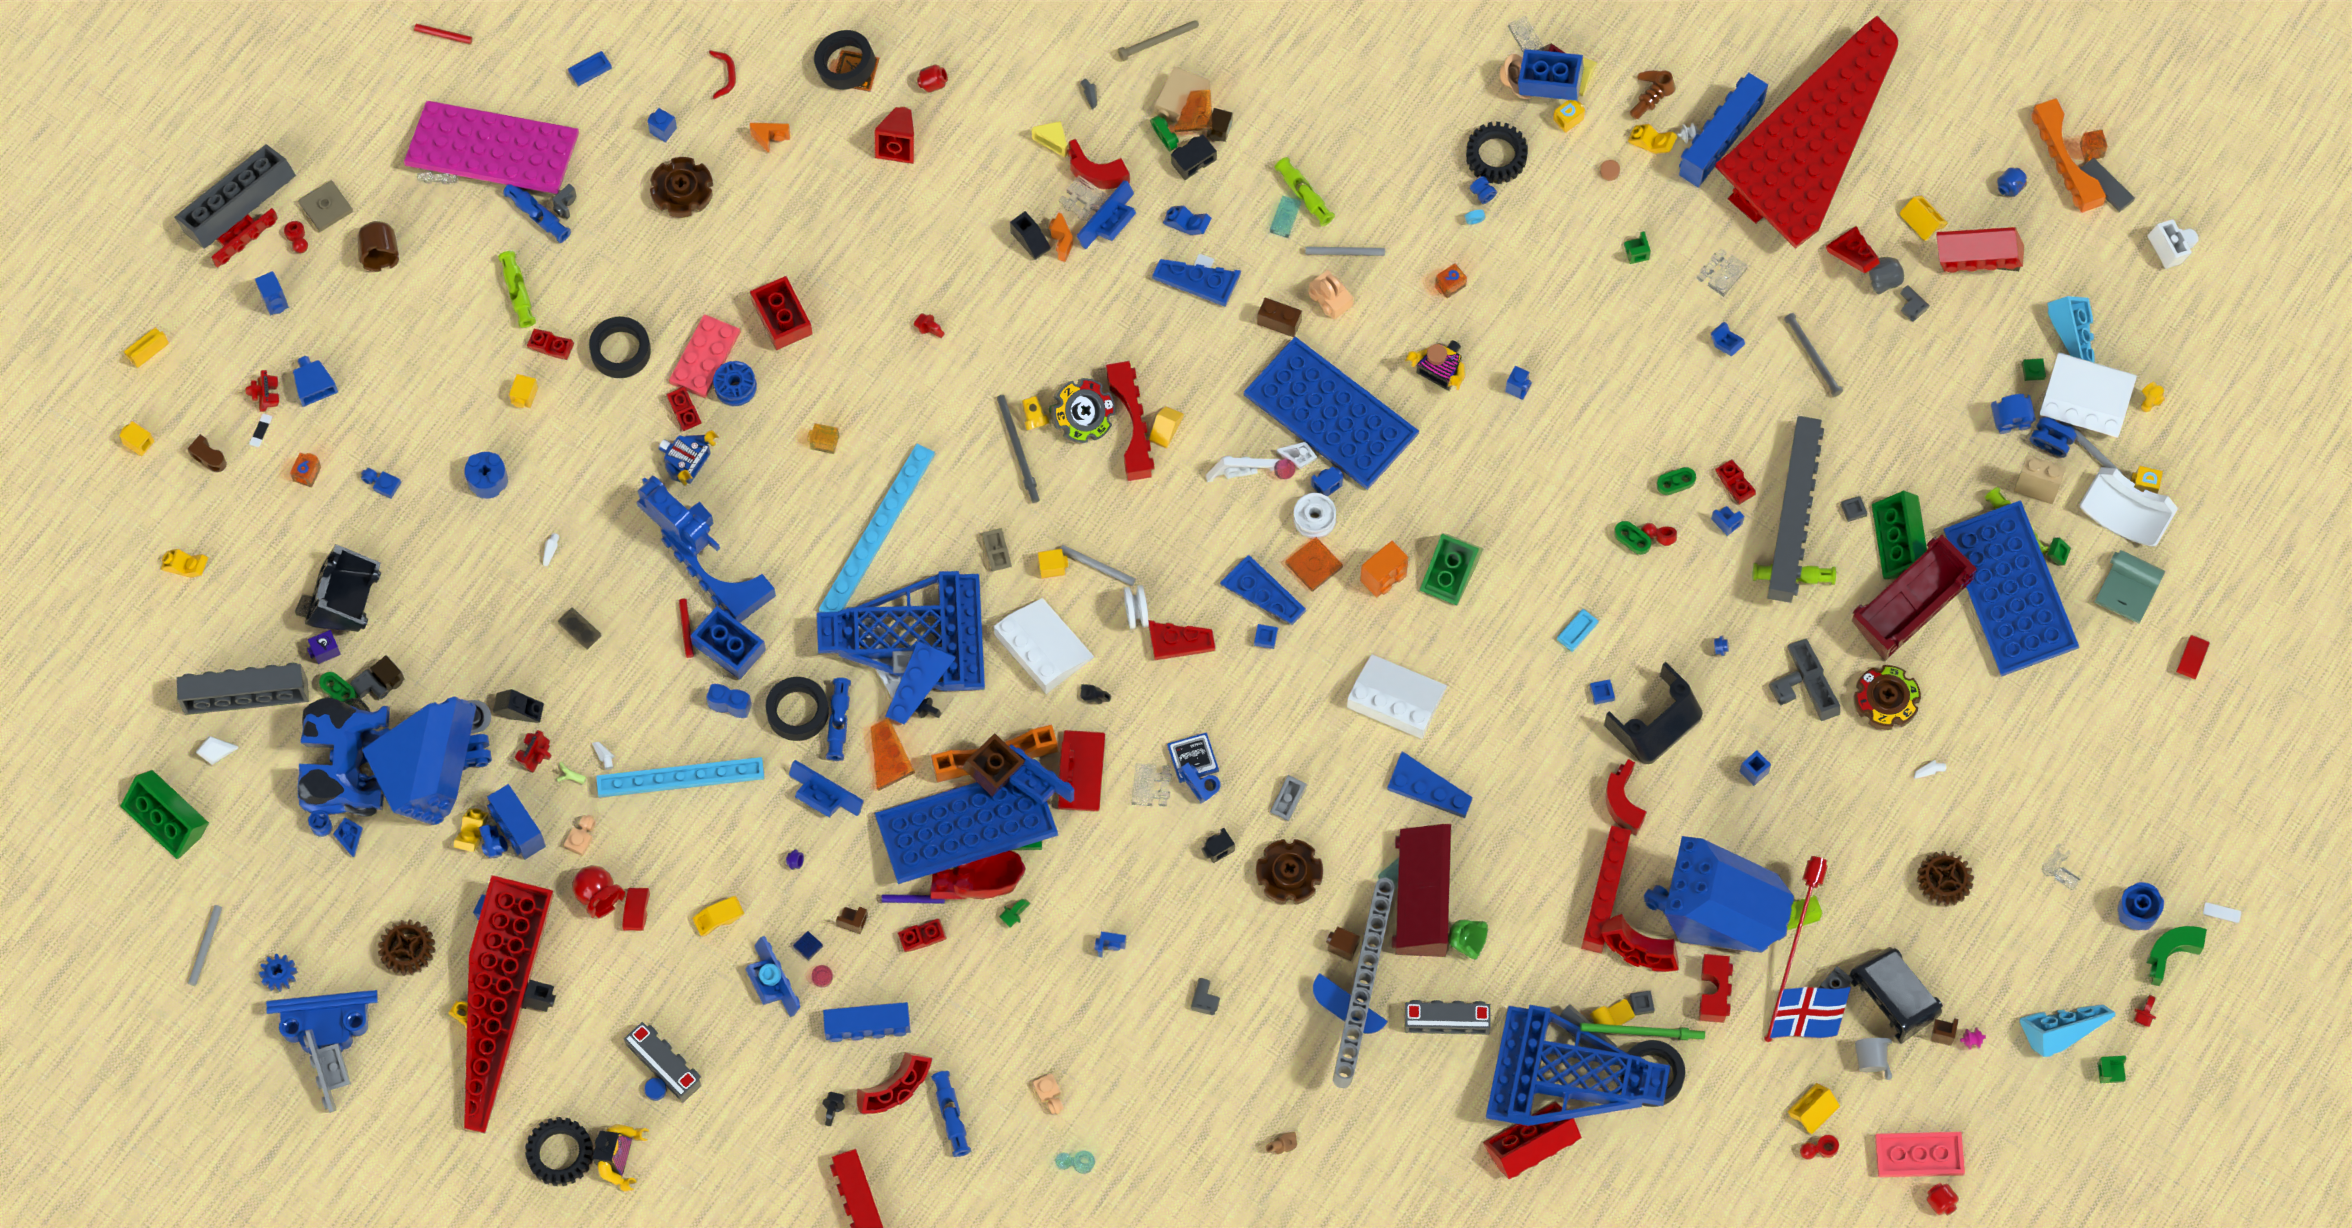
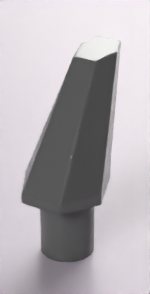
M1083 79L1080 84L1084 87V93L1093 110L1097 106L1096 85L1094 83L1090 84L1087 79Z

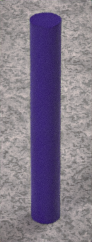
M882 894V903L945 904V899H931V895Z

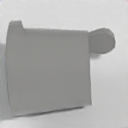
M1866 1038L1855 1041L1859 1070L1861 1072L1885 1071V1079L1891 1080L1892 1073L1887 1062L1888 1045L1892 1044V1040L1888 1038Z

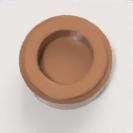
M1614 160L1603 162L1600 168L1602 178L1608 181L1617 179L1620 174L1619 164Z
M1434 344L1428 348L1427 360L1431 364L1441 365L1446 361L1447 350L1444 346Z

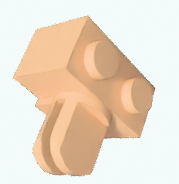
M1329 270L1309 283V295L1312 300L1318 301L1324 313L1328 316L1330 315L1334 320L1353 306V296Z

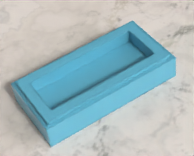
M1582 609L1559 634L1557 641L1573 652L1597 626L1599 620Z

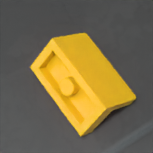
M1922 195L1913 197L1899 213L1924 241L1928 240L1936 230L1944 229L1948 224Z
M155 327L127 348L124 353L139 368L166 347L169 342L163 331L159 332Z
M1816 1083L1787 1112L1792 1118L1802 1122L1808 1133L1813 1134L1840 1105L1829 1088Z

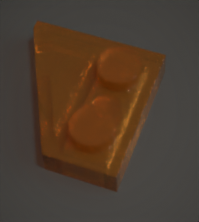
M1211 90L1190 91L1187 103L1181 111L1177 124L1174 126L1175 132L1213 130Z

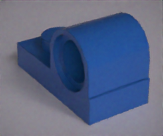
M1189 763L1177 769L1200 803L1210 799L1221 787L1219 779L1214 775H1208L1199 779L1197 769L1193 765L1190 766ZM1206 780L1212 783V791H1208L1205 788Z

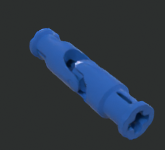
M511 184L505 187L503 195L510 197L520 210L528 213L530 218L542 229L554 235L559 243H563L570 236L571 229L564 227L554 214L539 204L527 191L524 192L519 187Z
M835 678L833 679L834 695L831 696L832 714L829 718L827 737L829 749L828 753H826V759L842 761L844 760V754L842 753L843 744L846 743L848 720L845 713L849 708L850 697L848 696V689L851 685V680ZM833 725L836 726V727H839V726H841V725H844V728L838 730V729H835V728L833 727Z
M940 1071L933 1074L931 1078L932 1081H935L937 1088L938 1104L942 1117L946 1121L948 1140H951L954 1150L952 1154L953 1157L965 1156L971 1152V1148L968 1147L965 1138L967 1135L965 1126L959 1119L960 1108L955 1090L950 1084V1072ZM954 1102L955 1107H947L944 1111L946 1104Z

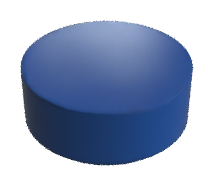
M653 1078L645 1084V1093L650 1100L658 1101L666 1095V1085L661 1079Z

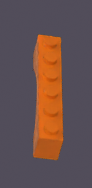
M2057 98L2035 105L2031 117L2033 123L2040 130L2041 139L2048 146L2050 157L2054 158L2058 173L2062 174L2066 189L2070 190L2073 195L2074 205L2079 207L2081 213L2103 206L2106 195L2099 181L2082 171L2067 153L2062 137V122L2065 114Z
M1052 724L1032 729L1021 736L1005 742L1008 746L1013 745L1016 748L1022 749L1031 759L1058 752L1057 740ZM978 749L950 750L931 755L937 783L969 775L963 767L966 760Z

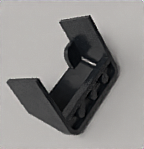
M1667 662L1662 665L1660 677L1670 686V695L1676 702L1647 726L1639 719H1631L1623 725L1610 711L1606 713L1604 726L1643 764L1654 763L1701 721L1703 714L1689 684Z

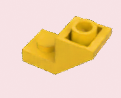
M1650 124L1635 125L1628 142L1655 154L1668 153L1671 151L1677 135L1674 132L1658 133Z
M180 549L169 550L162 558L163 563L160 569L190 578L202 576L209 557L203 554L190 556Z
M469 808L462 818L461 832L454 840V848L474 852L482 838L479 828L486 825L489 813L483 812L478 808Z
M732 896L706 907L692 919L700 935L707 936L720 925H730L745 913L737 897Z

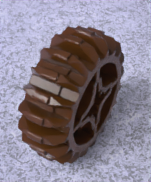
M1945 850L1942 851L1941 856L1938 852H1935L1933 857L1927 856L1926 861L1921 862L1920 866L1922 868H1919L1917 871L1920 875L1917 877V882H1920L1918 888L1919 890H1924L1923 897L1929 895V902H1932L1933 899L1937 900V906L1940 905L1941 901L1944 902L1945 907L1949 905V902L1954 906L1957 904V900L1963 902L1964 896H1969V889L1973 888V883L1971 882L1974 880V876L1970 875L1972 868H1966L1968 861L1961 862L1962 856L1959 855L1955 858L1954 852L1947 856ZM1945 865V866H1949V867H1948V868H1941V867H1939V866ZM1955 870H1956V871L1958 872V874L1960 875L1962 884H1961L1960 882H1958L1959 879H1957V878L1955 877V875H1954V871H1955ZM1929 874L1932 875V878L1936 881V887H1934L1931 883ZM1949 874L1947 881L1944 880V882L1941 884L1943 880L1942 878H1944V876L1946 877ZM1949 889L1952 892H1943L1942 890Z
M409 919L407 924L401 920L399 926L395 923L392 924V930L389 928L385 929L388 935H381L383 942L378 943L379 948H381L378 953L379 956H382L381 961L383 964H386L388 970L393 968V973L397 974L401 971V974L405 976L407 971H409L410 975L414 974L413 970L415 969L421 972L420 966L422 965L428 967L426 960H433L431 953H435L436 949L433 947L435 940L431 939L433 934L431 931L427 932V926L421 927L419 921L413 925V921ZM405 934H414V935H417V937H416V936H413V937H410V938H409V937H406V936H404V935H405ZM398 938V944L391 951L393 942ZM403 941L406 945H409L411 954L408 950H405ZM423 944L421 953L416 957L415 952ZM397 958H408L410 961H399Z

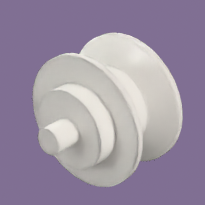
M1691 123L1690 127H1686L1683 124L1680 133H1677V135L1687 144L1689 139H1694L1698 133H1701V129L1698 130L1694 123Z

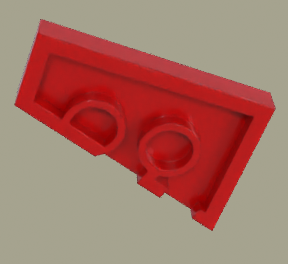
M1857 226L1826 245L1828 253L1864 274L1880 264L1878 256L1872 247L1867 244L1865 237L1860 234Z
M1148 620L1155 660L1213 652L1216 649L1212 629L1193 626L1183 627L1176 626L1173 623L1162 624Z

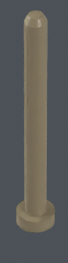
M1194 20L1129 48H1118L1119 56L1122 61L1128 60V56L1193 30L1199 26V23Z

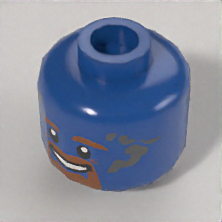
M2008 168L1997 179L1999 192L2004 196L2015 197L2027 185L2026 174L2020 168Z

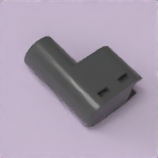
M1909 285L1900 292L1908 301L1901 309V312L1912 322L1930 307Z
M369 669L362 672L350 683L360 698H363L371 691L379 699H383L389 693Z
M1794 671L1769 684L1773 695L1780 705L1796 699L1792 686L1802 682V677L1798 671Z
M1205 978L1198 979L1191 1010L1215 1015L1220 998L1207 994L1210 986L1209 980Z

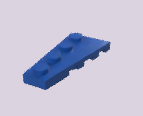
M1160 259L1152 279L1226 307L1240 278L1241 270L1228 271L1220 267L1214 269L1199 264L1193 266L1186 265L1185 262Z
M1250 555L1245 557L1220 582L1221 586L1291 625L1306 612V608Z
M918 640L885 717L905 724L956 656Z
M1403 751L1387 787L1388 791L1466 818L1473 797Z

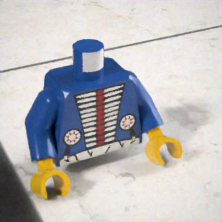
M710 430L705 435H689L685 437L680 435L674 443L665 439L661 442L659 450L666 453L664 456L665 469L671 480L681 482L684 486L687 483L691 484L711 454L707 444L711 446L716 445L713 439L719 438V436L714 431Z

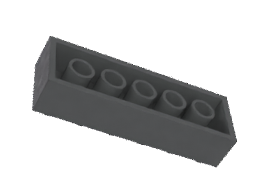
M265 144L174 218L183 232L205 249L252 210L259 207L267 198L274 195L282 186L289 183L296 174L286 158Z
M288 663L286 666L268 665L265 668L247 667L245 670L238 671L227 669L219 673L208 671L200 675L184 674L182 677H176L177 700L185 715L309 702L308 678L302 665L298 663Z

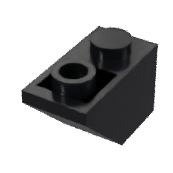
M1026 211L1010 221V233L1035 260L1051 249L1038 224Z
M509 689L496 694L493 712L511 720L540 723L544 703Z

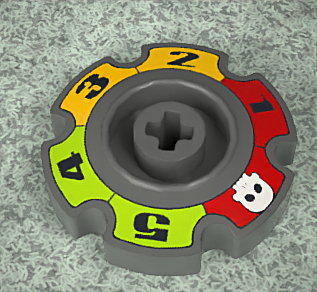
M1081 378L1078 379L1077 384L1074 381H1068L1057 390L1054 395L1057 404L1051 406V418L1056 429L1062 428L1064 430V438L1076 443H1087L1089 437L1093 440H1098L1109 431L1112 426L1109 417L1115 415V405L1110 392H1102L1103 385L1093 379ZM1081 407H1084V408H1085L1084 411H1083L1085 414H1081V412H1082V408H1081Z

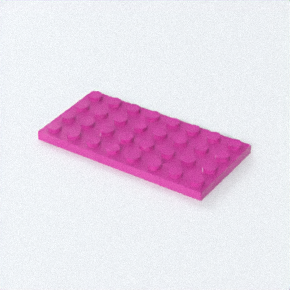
M426 100L404 163L405 166L558 194L579 135V129Z

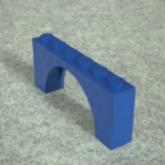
M700 501L689 509L692 516L696 514L701 517L709 528L714 524L712 515ZM661 529L663 544L667 548L671 547L673 549L675 558L680 563H685L687 566L686 570L692 577L696 576L698 578L700 587L705 592L709 591L712 595V601L717 606L721 605L724 611L741 623L776 596L775 588L763 574L754 579L739 583H729L713 578L700 566L697 555L693 557L667 532Z

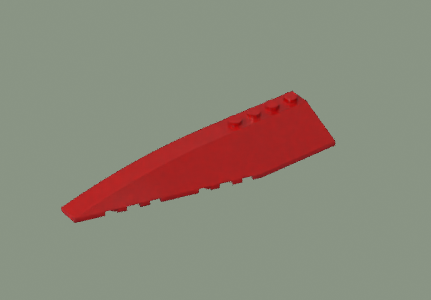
M491 875L471 945L468 973L464 1129L484 1134L486 1133L522 1011L524 996L531 979L554 897L553 890Z

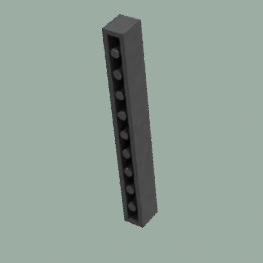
M1797 417L1767 599L1792 603L1793 595L1797 596L1799 584L1796 583V578H1800L1802 566H1798L1799 560L1803 561L1805 552L1801 545L1806 543L1808 531H1804V527L1809 526L1810 514L1807 513V508L1811 509L1813 497L1810 496V491H1814L1816 479H1812V477L1818 471L1819 462H1815V459L1820 457L1822 446L1818 445V440H1822L1824 428H1821V419Z

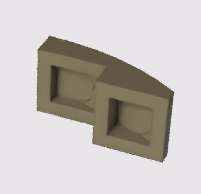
M1002 528L983 532L982 536L991 570L996 571L1012 567Z

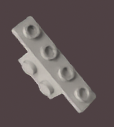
M306 1030V1035L303 1038L306 1047L311 1049L312 1056H310V1062L313 1069H317L318 1076L316 1077L318 1088L323 1089L325 1097H322L324 1108L329 1109L331 1113L336 1111L331 1090L351 1084L340 1045L337 1043L318 1049L313 1030Z

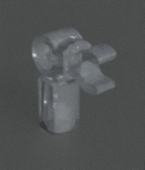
M2059 843L2055 847L2053 854L2045 859L2042 865V872L2046 876H2055L2057 881L2073 891L2080 878L2065 867H2060L2062 861L2067 860L2071 851L2068 850L2065 854H2061L2059 852L2061 844Z

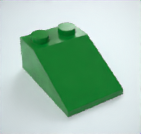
M1442 533L1420 591L1458 605L1478 564L1483 548Z

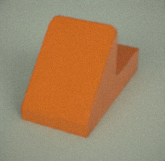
M750 123L749 125L751 136L768 153L770 150V139L776 141L790 140L789 124Z

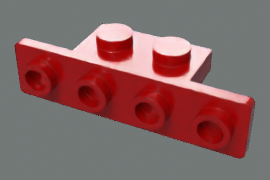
M271 208L256 221L247 214L241 221L217 238V241L223 248L211 257L214 265L218 268L226 264L235 253L241 252L250 241L257 239L261 232L266 228L272 227L278 219L275 210Z

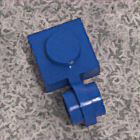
M367 468L361 473L362 481L367 484L374 482L373 490L392 499L401 484L399 478L382 471L379 478L377 477V472L371 468Z

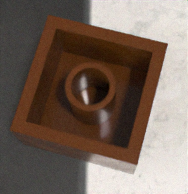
M994 733L966 760L963 769L993 797L1010 780V777L1023 766L1025 761Z

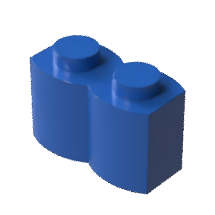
M711 684L706 696L710 709L720 713L728 712L737 718H747L752 706L748 693L738 689L730 690L721 684Z

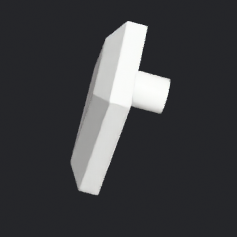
M1306 442L1277 449L1279 455L1299 469L1317 459V456Z
M208 736L196 753L213 765L237 750L238 746Z

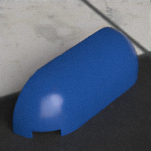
M1319 973L1313 984V993L1316 1000L1345 1022L1351 995ZM1368 1008L1363 1033H1376L1388 1021ZM1352 1017L1353 1020L1360 1021L1357 1017Z

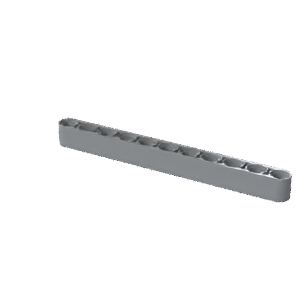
M1381 878L1377 881L1372 896L1333 1075V1082L1339 1088L1349 1087L1355 1073L1394 892V883L1388 878ZM1384 889L1387 891V893L1381 892L1380 890ZM1380 907L1383 911H1379L1376 908ZM1372 926H1378L1380 929H1375ZM1368 944H1374L1376 947H1370ZM1364 962H1369L1372 965H1366ZM1360 980H1364L1368 984H1363L1360 982ZM1356 999H1362L1364 1002H1358ZM1352 1017H1357L1360 1021H1355ZM1347 1036H1353L1356 1039L1351 1040ZM1348 1054L1352 1058H1346L1343 1055ZM1344 1073L1348 1077H1342L1339 1074Z

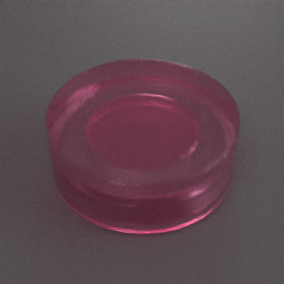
M1289 459L1278 460L1274 466L1275 475L1282 480L1291 478L1295 473L1293 462Z
M819 965L813 969L812 981L816 986L827 987L831 984L833 973L828 966Z

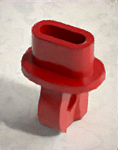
M921 313L914 322V326L919 328L922 334L930 332L939 338L945 335L941 327L934 322V316L931 314L925 315Z
M2149 995L2143 1010L2135 1009L2137 1013L2134 1022L2150 1027L2152 1020L2157 1018L2150 1014L2156 999L2154 996Z

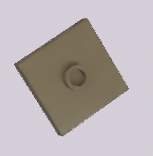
M332 180L298 200L300 206L319 232L354 212Z

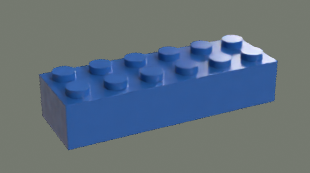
M1748 73L1745 78L1741 77L1735 91L1728 93L1724 105L1718 106L1714 112V118L1707 120L1703 127V132L1701 134L1698 133L1694 137L1693 145L1690 148H1686L1681 155L1682 161L1679 164V176L1698 188L1765 102L1768 84L1751 73Z

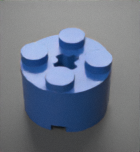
M2024 394L2003 397L2002 402L1998 404L1996 401L1991 403L1995 427L1999 430L2000 434L2009 433L2013 428L2027 430L2031 428V423L2036 420L2030 395H2027L2026 398Z
M480 452L468 458L464 473L469 489L478 497L484 499L498 496L508 484L507 471L500 456L496 453Z
M2145 882L2135 883V885L2128 887L2118 903L2117 910L2120 922L2134 930H2149L2157 922L2164 909V900L2158 892L2159 890Z

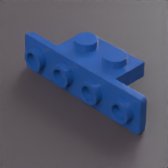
M1124 180L1077 234L1076 237L1083 248L1087 249L1097 236L1113 241L1136 214L1134 208L1125 205L1134 195L1128 181Z
M1013 745L1009 746L1025 761L1023 766L1010 777V783L1041 805L1055 792L1070 803L1074 800V789L1071 784L1059 779L1053 771L1045 769L1037 760L1027 756L1022 749L1016 748Z
M797 760L792 762L789 776L803 784L796 792L795 798L829 818L840 806L856 816L861 813L864 802L861 798Z
M762 936L754 945L761 961L748 965L745 970L762 1004L765 1005L781 1000L788 1015L792 1017L800 1009L799 999L795 996L790 981L782 970L781 963L775 957L771 944L765 936ZM765 964H774L781 971L780 981L773 986L764 984L759 978V971Z

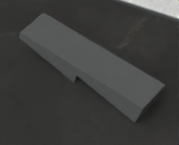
M1807 638L1789 644L1788 650L1802 677V681L1820 720L1824 721L1840 715V704L1823 674L1824 669Z

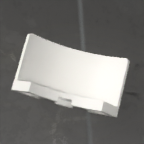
M2101 467L2080 502V508L2093 520L2111 532L2142 545L2156 546L2178 509L2168 496L2156 494L2146 489L2144 492L2134 488L2135 484L2123 476L2117 468Z

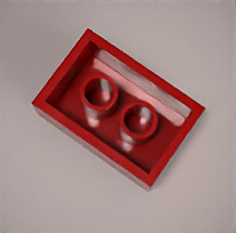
M787 276L750 291L751 301L776 350L813 335L811 323Z

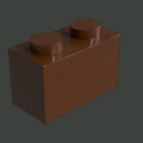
M1266 297L1257 315V325L1291 337H1295L1302 321V310Z

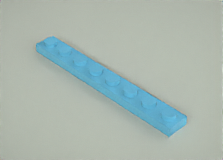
M758 757L597 775L598 797L763 780V759Z

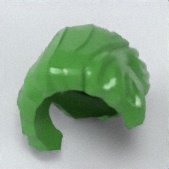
M1458 920L1450 927L1448 942L1459 952L1476 960L1486 943L1488 924L1484 921Z

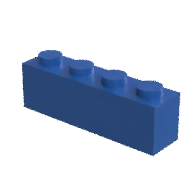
M908 1002L823 1010L825 1037L830 1042H841L843 1039L848 1038L862 1040L864 1037L871 1036L879 1039L884 1038L885 1035L893 1034L896 1037L905 1036L906 1033H911Z

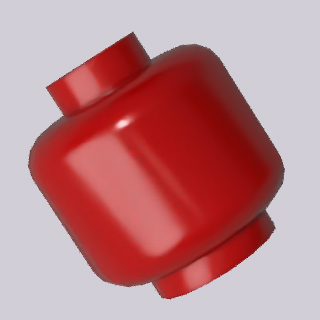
M937 64L921 69L917 78L919 87L929 93L944 88L948 81L946 70Z
M1938 1183L1927 1192V1202L1937 1215L1945 1213L1948 1216L1957 1210L1956 1204L1959 1198L1950 1185Z

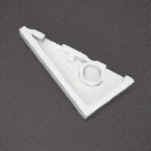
M1225 456L1206 474L1207 482H1213L1216 476L1225 475L1227 479L1258 474L1257 469L1270 468V471L1285 469L1286 463L1283 459L1233 458L1232 456Z

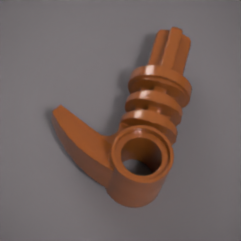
M1652 70L1638 74V80L1653 82V85L1645 91V94H1641L1638 97L1640 102L1630 111V115L1635 120L1639 119L1647 110H1654L1655 104L1660 102L1659 99H1663L1664 96H1670L1675 92L1676 87L1671 72Z

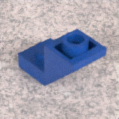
M1184 205L1173 206L1167 211L1163 223L1189 235H1200L1205 233L1212 218L1207 213L1194 215Z

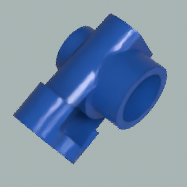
M485 825L479 828L481 837L484 840V844H482L484 854L493 859L501 857L502 852L507 851L508 846L505 838L502 835L498 836L497 826Z
M1655 885L1652 890L1648 889L1646 891L1644 902H1646L1647 907L1651 910L1659 909L1665 914L1669 892L1664 887Z

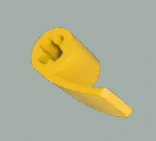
M1623 999L1609 1008L1603 1006L1594 1010L1590 1017L1594 1024L1622 1025L1632 1020L1635 1014L1627 999Z

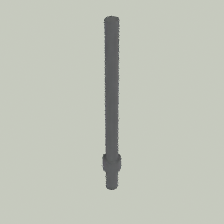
M999 395L997 400L1024 477L1025 489L1028 490L1032 503H1037L1040 499L1036 490L1035 478L1030 473L1005 396Z

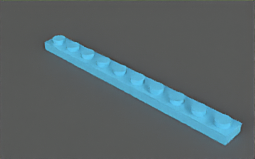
M916 444L819 607V612H838L845 608L934 458V451Z

